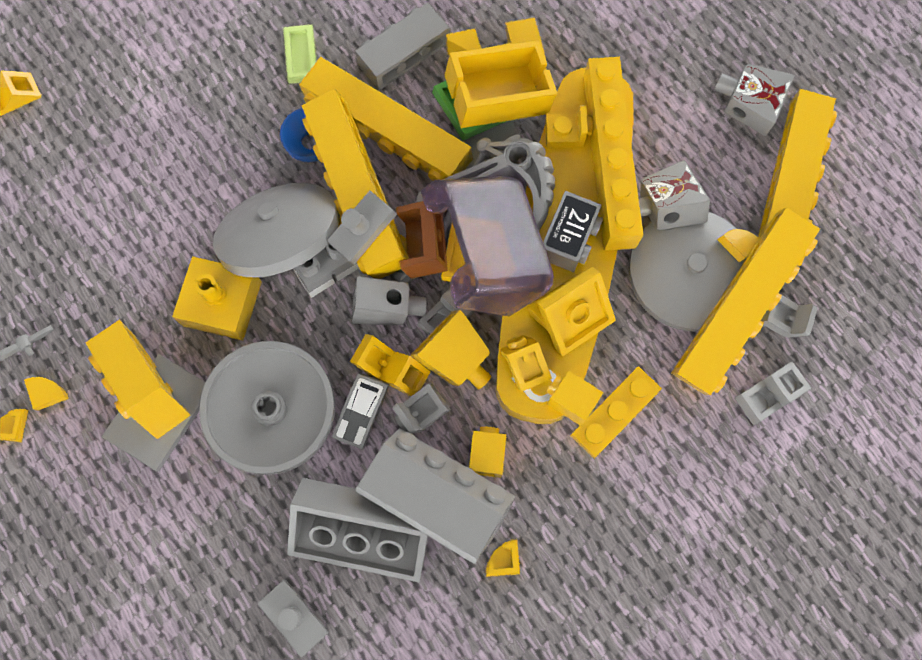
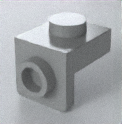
M782 296L772 311H766L761 321L764 322V326L788 338L808 336L814 324L817 307L813 304L798 305Z
M428 383L404 403H397L393 406V410L397 414L395 416L396 422L402 430L411 434L421 433L451 410L433 383Z

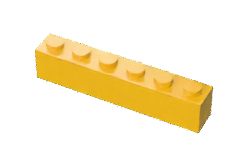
M321 56L299 84L306 103L335 88L346 100L361 138L367 140L369 137L377 142L378 147L385 153L390 155L395 153L410 168L414 170L419 168L428 173L427 176L434 183L466 170L473 160L471 146Z
M620 56L589 58L583 80L587 113L593 119V130L590 138L598 204L602 205L599 212L600 217L603 218L601 229L604 251L636 249L643 237V228Z
M334 88L301 105L306 118L302 119L303 124L309 135L314 137L316 144L313 145V150L318 160L325 165L326 172L323 173V176L329 188L335 191L337 199L334 200L340 216L342 217L346 210L354 209L369 190L387 204L346 100ZM394 219L357 261L363 274H368L375 279H382L401 270L400 261L409 259Z
M799 89L791 100L758 238L761 237L775 214L786 207L812 223V220H809L810 211L815 208L819 193L815 192L817 183L822 179L825 165L821 164L822 158L828 152L831 144V138L827 136L837 117V111H833L836 98ZM804 255L797 264L798 267L802 265L805 258Z
M787 207L778 211L671 374L704 395L711 396L713 392L718 393L727 381L728 377L725 376V373L731 364L733 366L737 365L744 356L746 350L743 346L748 338H754L764 324L761 319L766 311H772L780 301L782 295L779 294V291L785 282L789 284L798 274L800 267L797 264L802 256H808L817 245L818 240L815 237L820 228Z

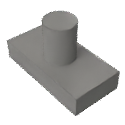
M369 190L354 209H348L343 213L341 218L342 224L327 242L347 260L355 264L397 213Z
M286 580L279 583L257 603L301 658L329 633Z

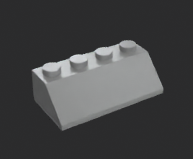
M400 428L382 445L355 490L476 564L502 526L516 497L503 487L492 483L475 473L471 468L463 466L446 456L442 451L434 449L417 439L413 434Z
M302 477L290 504L287 555L420 583L429 540L428 535L355 491L356 488Z

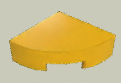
M733 229L717 240L738 262H741L750 254L759 238L749 231Z
M43 377L24 379L34 410L39 411L69 399L66 391L49 379Z
M14 409L0 418L1 441L22 442L29 410Z
M517 539L507 541L491 554L492 556L486 567V577L520 574Z

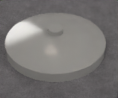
M289 183L275 186L247 198L223 218L214 234V252L222 266L235 275L254 278L280 274L305 263L317 255L328 244L327 240L338 228L340 214L337 211L331 193L321 186L310 183Z
M710 212L708 213V222L665 230L656 229L652 222L648 224L643 230V237L637 248L632 249L629 258L631 287L642 307L656 320L669 327L684 331H699L746 260L745 258L738 262L717 240L726 232L737 228L722 217Z
M279 341L256 342L245 345L227 355L210 373L200 398V423L210 447L228 464L253 474H279L292 470L308 461L326 441L335 416L334 391L321 365L304 350Z

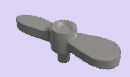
M50 325L30 337L28 334L18 337L15 340L16 344L0 350V361L5 360L20 350L25 351L28 356H32L34 354L31 348L34 346L33 343L45 337L54 329Z

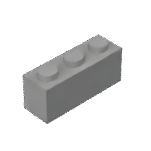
M426 3L420 8L411 10L407 17L398 23L387 26L383 33L374 39L363 42L359 49L355 51L358 66L375 87L381 90L446 46V34H449V27L430 4Z

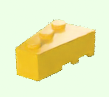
M120 319L85 342L92 354L88 357L90 363L99 373L104 374L105 377L101 379V382L112 396L116 395L118 401L114 405L125 419L132 417L156 439H159L191 416L187 409L172 396L173 389L167 382L164 383L156 370L157 366L137 337Z

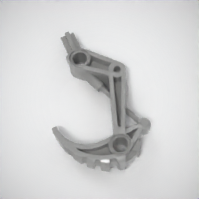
M520 134L511 136L501 142H491L489 138H482L476 145L480 153L473 167L426 186L417 195V202L432 199L443 212L447 249L453 216H460L458 213L460 207L517 178L531 189L533 195L532 216L528 225L521 233L523 238L530 243L544 224L549 206L553 202L554 193L552 190L555 188V177L552 174L554 168L551 159L545 156V148L539 142L521 138ZM527 157L524 162L515 164L519 158ZM402 270L392 274L397 282L410 284L415 279H411Z

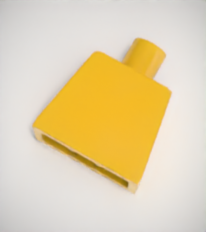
M461 310L451 311L410 354L415 360L451 385L460 386L468 379L479 390L492 377L480 365L488 357L490 351Z

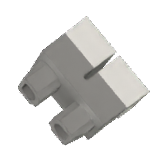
M328 243L313 258L295 267L294 272L312 298L335 284L332 275H334L337 281H340L359 269L357 262L355 264L351 263Z

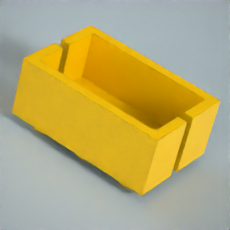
M539 40L450 53L444 76L451 98L455 99L453 105L461 128L541 116L549 113L558 93L550 70H545L547 62Z

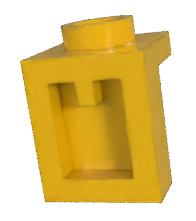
M579 105L578 113H546V147H584L587 135H592L593 119L592 116H587L586 105Z
M525 335L517 336L507 342L508 346L500 349L502 356L507 359L516 385L521 392L552 379L540 345L533 338L526 337Z

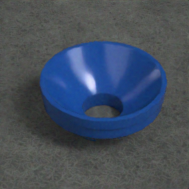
M300 108L289 114L283 121L280 129V139L284 149L294 159L302 162L318 161L314 150L307 149L302 145L303 138L309 135L302 121L306 116L303 109Z

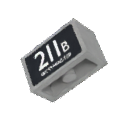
M565 191L543 241L538 258L571 272L575 271L578 262L585 264L592 247L587 245L586 242L590 234L596 236L603 220L602 217L598 216L602 205Z

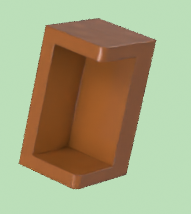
M429 199L396 207L398 217L405 223L407 254L409 256V259L400 261V269L411 279L448 271L443 212L436 203Z

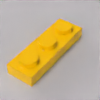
M638 366L587 418L584 424L579 426L570 436L595 459L662 388Z

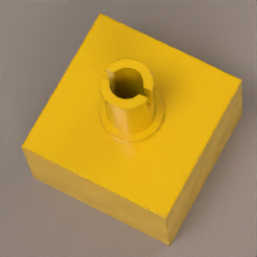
M192 256L172 317L183 327L243 341L262 281L259 277L235 275L226 270L219 262Z

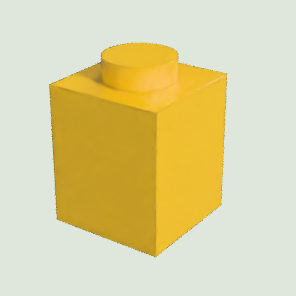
M568 370L564 378L557 375L550 385L547 393L552 396L547 404L582 426L604 392Z
M482 426L480 431H473L469 468L480 476L501 478L503 475L507 434H500L499 428Z

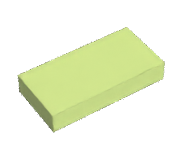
M312 24L283 27L289 84L300 83L317 62Z

